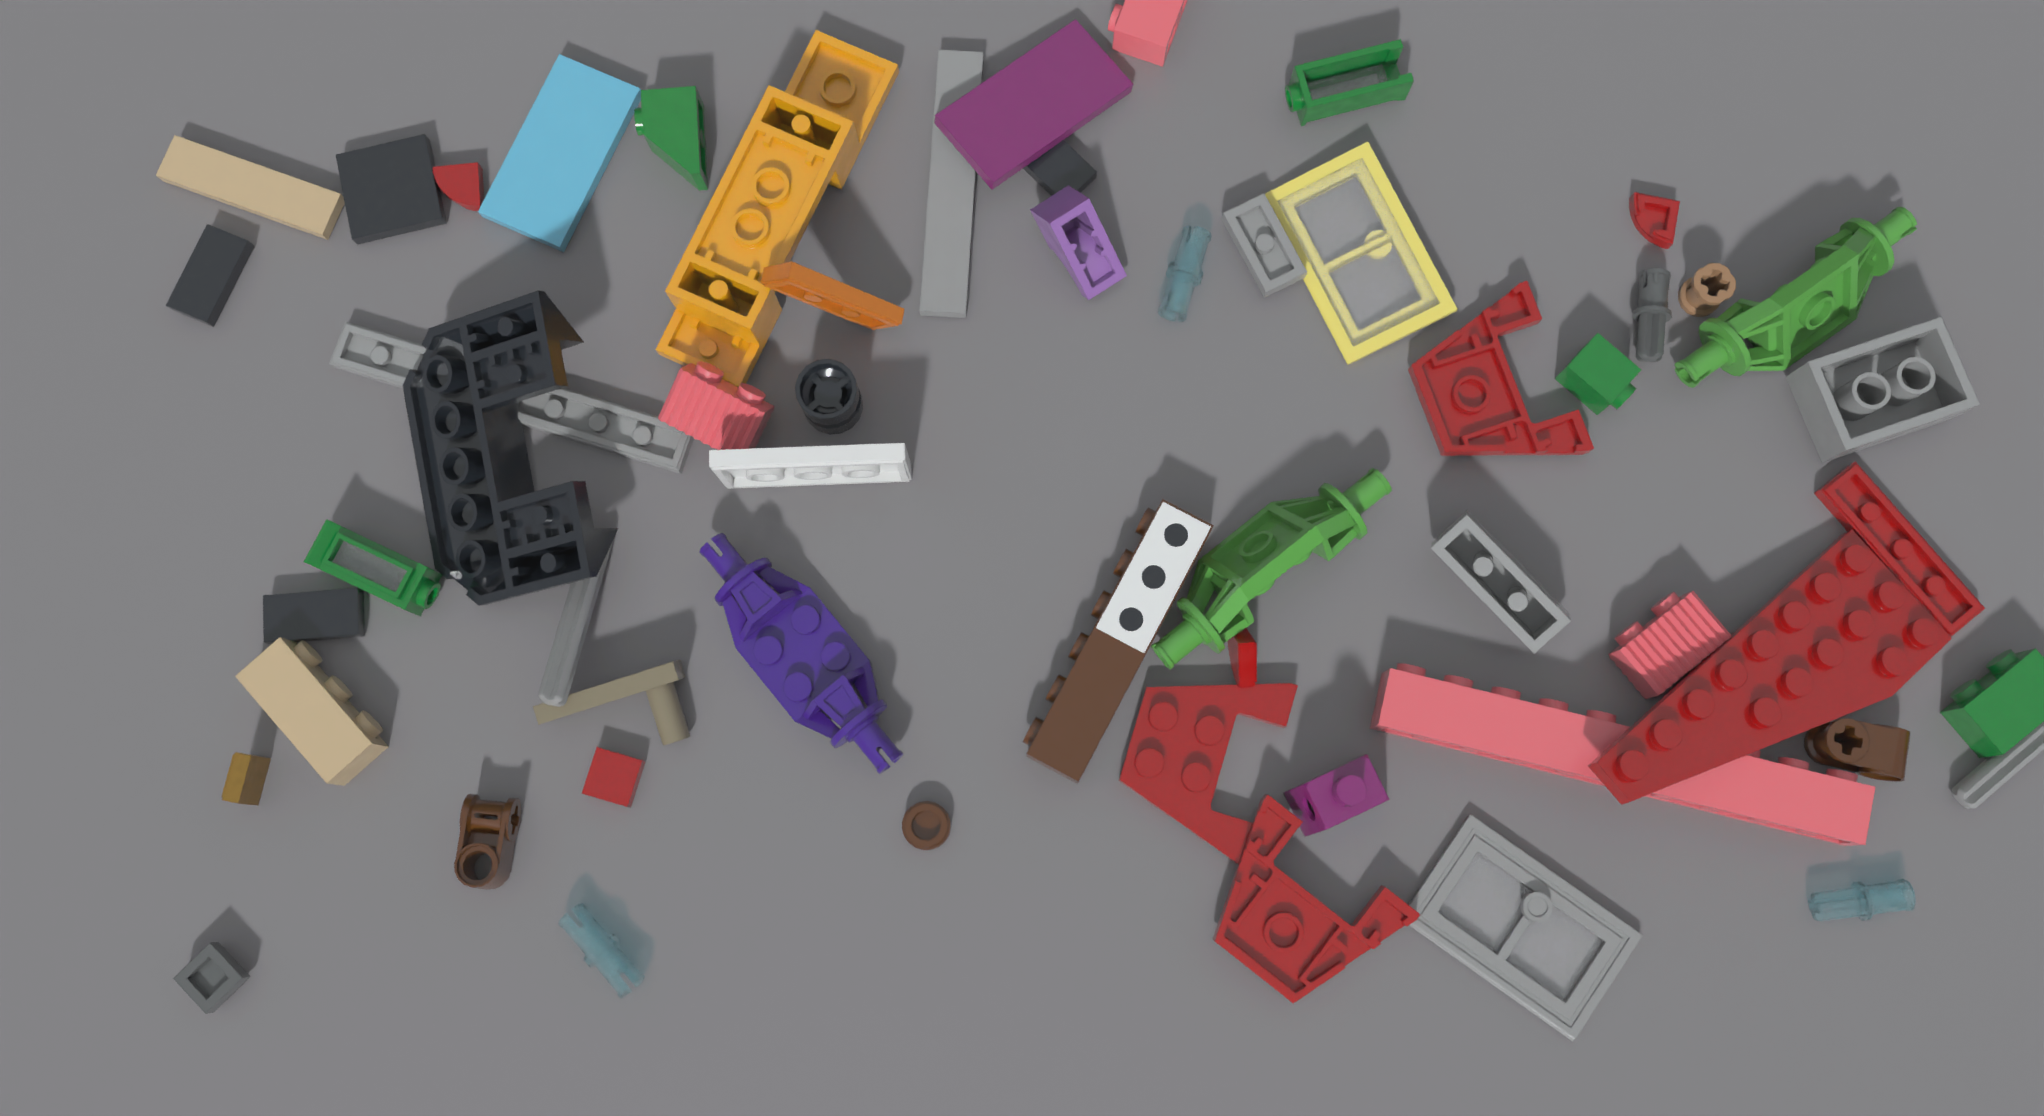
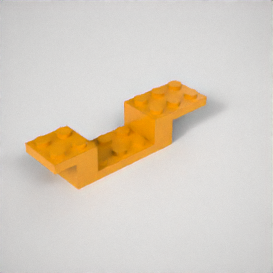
M815 30L785 92L768 85L665 290L676 309L655 349L659 355L683 366L690 363L696 365L698 361L707 362L724 372L722 379L737 387H739L740 383H747L782 312L775 291L761 284L764 267L790 262L828 184L842 190L899 74L898 64Z

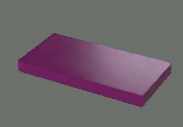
M1075 19L937 113L934 124L993 190L1131 93L1134 84Z

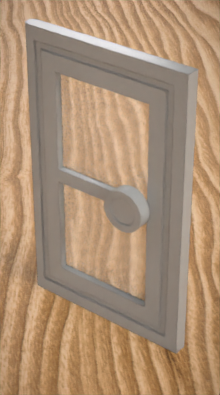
M1471 814L1466 817L1408 904L1421 914L1409 926L1572 1042L1576 1040L1643 937L1641 933Z

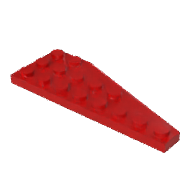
M1851 529L1840 535L1738 628L1730 639L1704 659L1590 763L1588 767L1621 805L1629 803L1892 697L1952 638Z

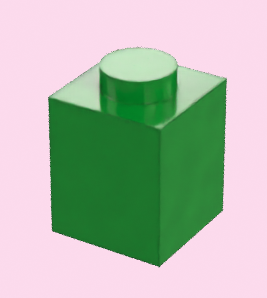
M1597 333L1555 377V380L1598 415L1609 405H1612L1617 410L1634 393L1637 388L1630 382L1638 375L1641 369Z

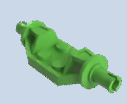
M1896 207L1890 214L1874 225L1862 218H1851L1840 226L1838 233L1815 246V263L1789 284L1780 286L1771 297L1762 302L1741 298L1719 317L1708 318L1700 324L1699 336L1703 346L1674 364L1676 367L1675 372L1679 379L1686 386L1694 388L1700 381L1718 368L1733 376H1741L1747 371H1784L1857 319L1873 276H1882L1893 267L1894 254L1891 246L1916 231L1917 228L1915 226L1917 222L1915 217L1906 208ZM1747 338L1755 348L1747 349L1742 339Z
M1371 468L1366 475L1343 493L1331 484L1324 483L1318 489L1319 496L1270 502L1198 560L1187 598L1182 597L1177 601V606L1182 613L1184 621L1158 642H1154L1151 645L1157 657L1171 670L1176 663L1201 643L1209 646L1214 652L1221 653L1225 649L1224 643L1255 621L1247 604L1252 598L1267 592L1274 585L1278 577L1292 566L1307 560L1312 552L1330 561L1354 538L1361 540L1368 533L1361 514L1392 491L1387 479L1377 469ZM1213 591H1215L1218 596L1204 616L1203 612Z

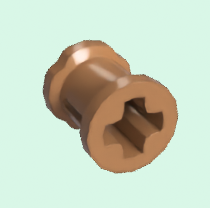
M1720 263L1707 264L1705 267L1698 269L1693 277L1681 285L1678 291V301L1681 308L1687 314L1694 317L1710 315L1719 307L1721 302L1733 296L1736 289V279L1728 267Z

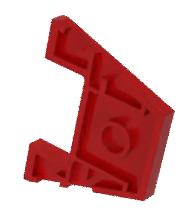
M1528 281L1519 283L1500 300L1487 307L1480 315L1414 362L1408 369L1441 456L1584 455L1594 449L1579 409L1539 423L1531 422L1498 337L1536 325L1542 320Z
M1277 683L1255 684V686L1239 688L1238 685L1146 687L1118 781L1238 865L1252 822L1211 809L1212 799L1237 715H1242L1285 728L1298 685Z
M1264 794L1255 814L1213 940L1294 1004L1344 970L1347 964L1368 950L1375 949L1381 945V941L1403 926L1407 927L1415 922L1421 914L1388 888L1381 885L1353 923L1348 924L1274 865V859L1303 821L1271 796Z

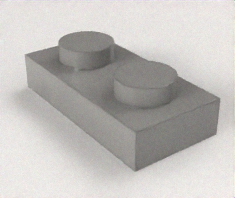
M1264 193L1223 213L1221 220L1264 298L1306 277L1307 271Z

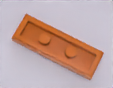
M793 261L764 267L761 284L764 287L871 330L902 324L904 308Z

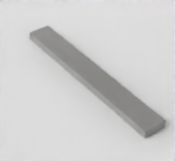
M345 321L329 364L334 368L403 389L402 385L409 370H417L426 348L422 344ZM566 388L518 402L520 408L518 419L523 426L679 474L683 472L694 440L692 436L686 435L683 431H679L675 427L661 422L658 416Z

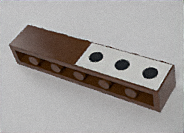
M1162 499L1156 511L1149 507L1147 508L1135 533L1142 536L1136 550L1132 552L1125 549L1113 572L1114 575L1120 577L1113 593L1111 594L1103 590L1091 613V616L1097 618L1098 621L1090 636L1083 632L1080 633L1068 658L1076 661L1067 678L1060 674L1057 676L1045 699L1053 703L1045 720L1035 717L1023 740V743L1030 746L1026 753L1028 758L1078 784L1214 525Z

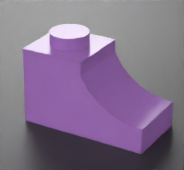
M1068 185L1030 209L1049 248L1061 260L1081 295L1087 300L1092 299L1127 276L1088 197Z

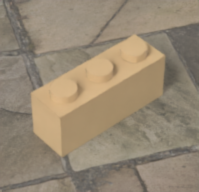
M279 637L235 677L327 784L345 786L389 747L379 736L383 729L369 713L364 710L360 713L349 701L353 696L351 691L340 679L334 675L328 677L318 666L323 660L312 646L303 640L298 643Z

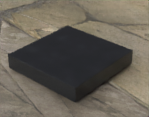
M425 134L336 154L351 238L357 245L447 224L440 187L433 174L435 162L431 143Z

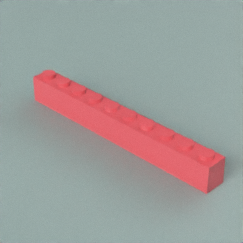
M1398 663L1396 669L1389 668L1381 674L1370 729L1604 787L1605 785L1588 765L1630 728V726L1617 724V716L1607 712L1587 710L1586 716L1568 712L1569 704L1547 698H1540L1538 704L1520 700L1521 692L1495 686L1492 687L1491 692L1472 688L1474 681L1454 675H1444L1443 681L1425 677L1426 669L1415 665ZM1758 750L1644 796L1843 846L1866 845L1875 786L1858 783V775L1848 771L1827 769L1826 774L1809 771L1810 763L1799 759L1778 757V762L1760 759L1761 751Z

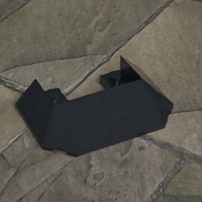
M537 290L429 328L422 342V346L426 348L424 356L417 370H409L402 385L434 567L446 579H455L468 590L466 595L478 606L597 577L618 531V528L594 529L586 481H570L534 491L523 425L518 419V412H520L518 402L567 387L568 383L562 350L584 343L545 291Z

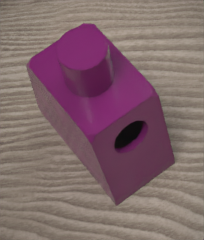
M1367 754L1283 792L1292 813L1303 821L1300 829L1304 837L1327 830L1390 800ZM1307 800H1308L1309 803L1311 804V806H1312V808H1313V810H1314L1315 816H1314L1313 813L1311 812V810H1310V808H1309V806H1308Z

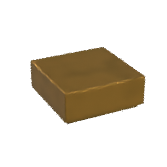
M235 752L232 756L223 788L222 800L258 806L271 758Z

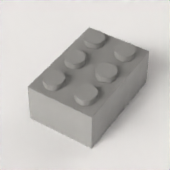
M1942 317L1808 361L1786 376V380L1822 463L1953 419L1980 405Z

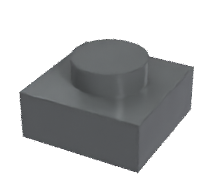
M210 942L173 979L205 1014L214 1013L250 978V975L219 942Z

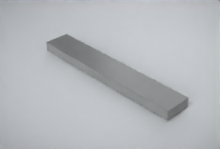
M938 50L920 316L966 318L976 171L934 124V119L937 113L982 83L983 52Z

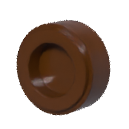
M922 801L912 805L906 811L902 821V831L906 840L915 848L933 850L943 845L948 839L951 832V820L947 811L939 804L931 801Z

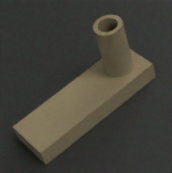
M680 659L569 694L566 704L561 707L544 703L533 706L538 725L646 691L662 744L667 745L691 737L674 685V681L685 678Z

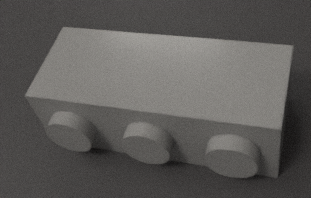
M1468 510L1432 541L1431 549L1534 654L1571 622L1569 612Z

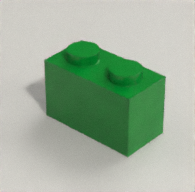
M2036 648L2017 653L2009 649L1997 655L1986 665L1989 672L1978 681L1971 679L1956 688L1950 694L1953 702L1940 712L1979 758L2004 755L2044 722V657Z

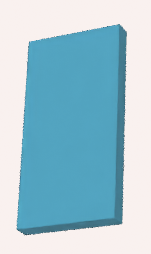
M559 54L478 213L485 219L564 252L634 115L635 108L638 107L641 101V89Z

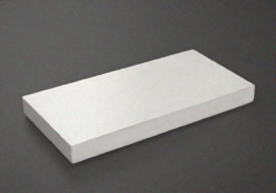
M905 443L709 450V467L727 489L909 482V480H912V465Z

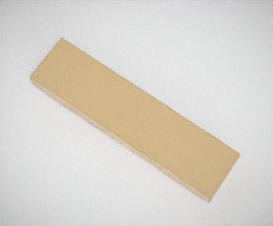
M174 135L156 174L163 182L329 240L345 204L344 196L340 193Z

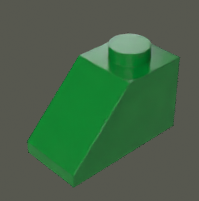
M696 86L641 90V107L634 110L637 134L639 136L644 135L652 152L699 191L708 190L704 104Z

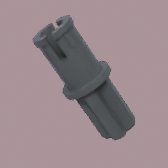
M1648 268L1647 271L1642 270L1639 273L1638 307L1633 311V319L1638 322L1636 358L1641 362H1658L1664 354L1665 323L1672 318V312L1668 309V290L1671 274L1668 270L1662 268Z

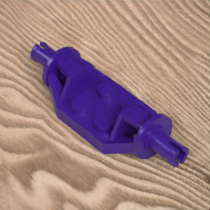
M724 533L711 538L723 555L719 556L708 542L701 547L699 553L706 558L725 582L715 595V601L719 606L724 607L737 651L796 723L831 738L830 743L834 748L854 741L879 774L889 769L891 766L879 753V750L882 749L894 763L904 754L901 750L899 751L877 724L879 716L887 708V704L883 699L879 700L871 661L810 587L771 568L772 563L768 558L763 557L747 564L727 540ZM762 579L769 583L779 594H777L772 588H770ZM855 684L867 705L866 709L851 685ZM821 710H823L827 715H829L842 728L840 729Z

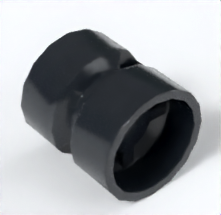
M832 359L816 360L807 365L798 375L795 384L796 399L809 424L816 430L829 435L841 434L853 428L859 421L863 410L862 395L851 370L842 362Z

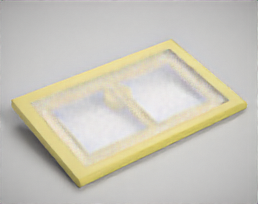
M1369 142L1265 193L1307 271L1306 277L1303 280L1347 365L1457 311L1452 297Z

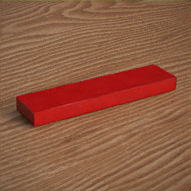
M1856 461L1846 466L1814 492L1845 530L1849 531L1852 529L1950 637L1985 609Z

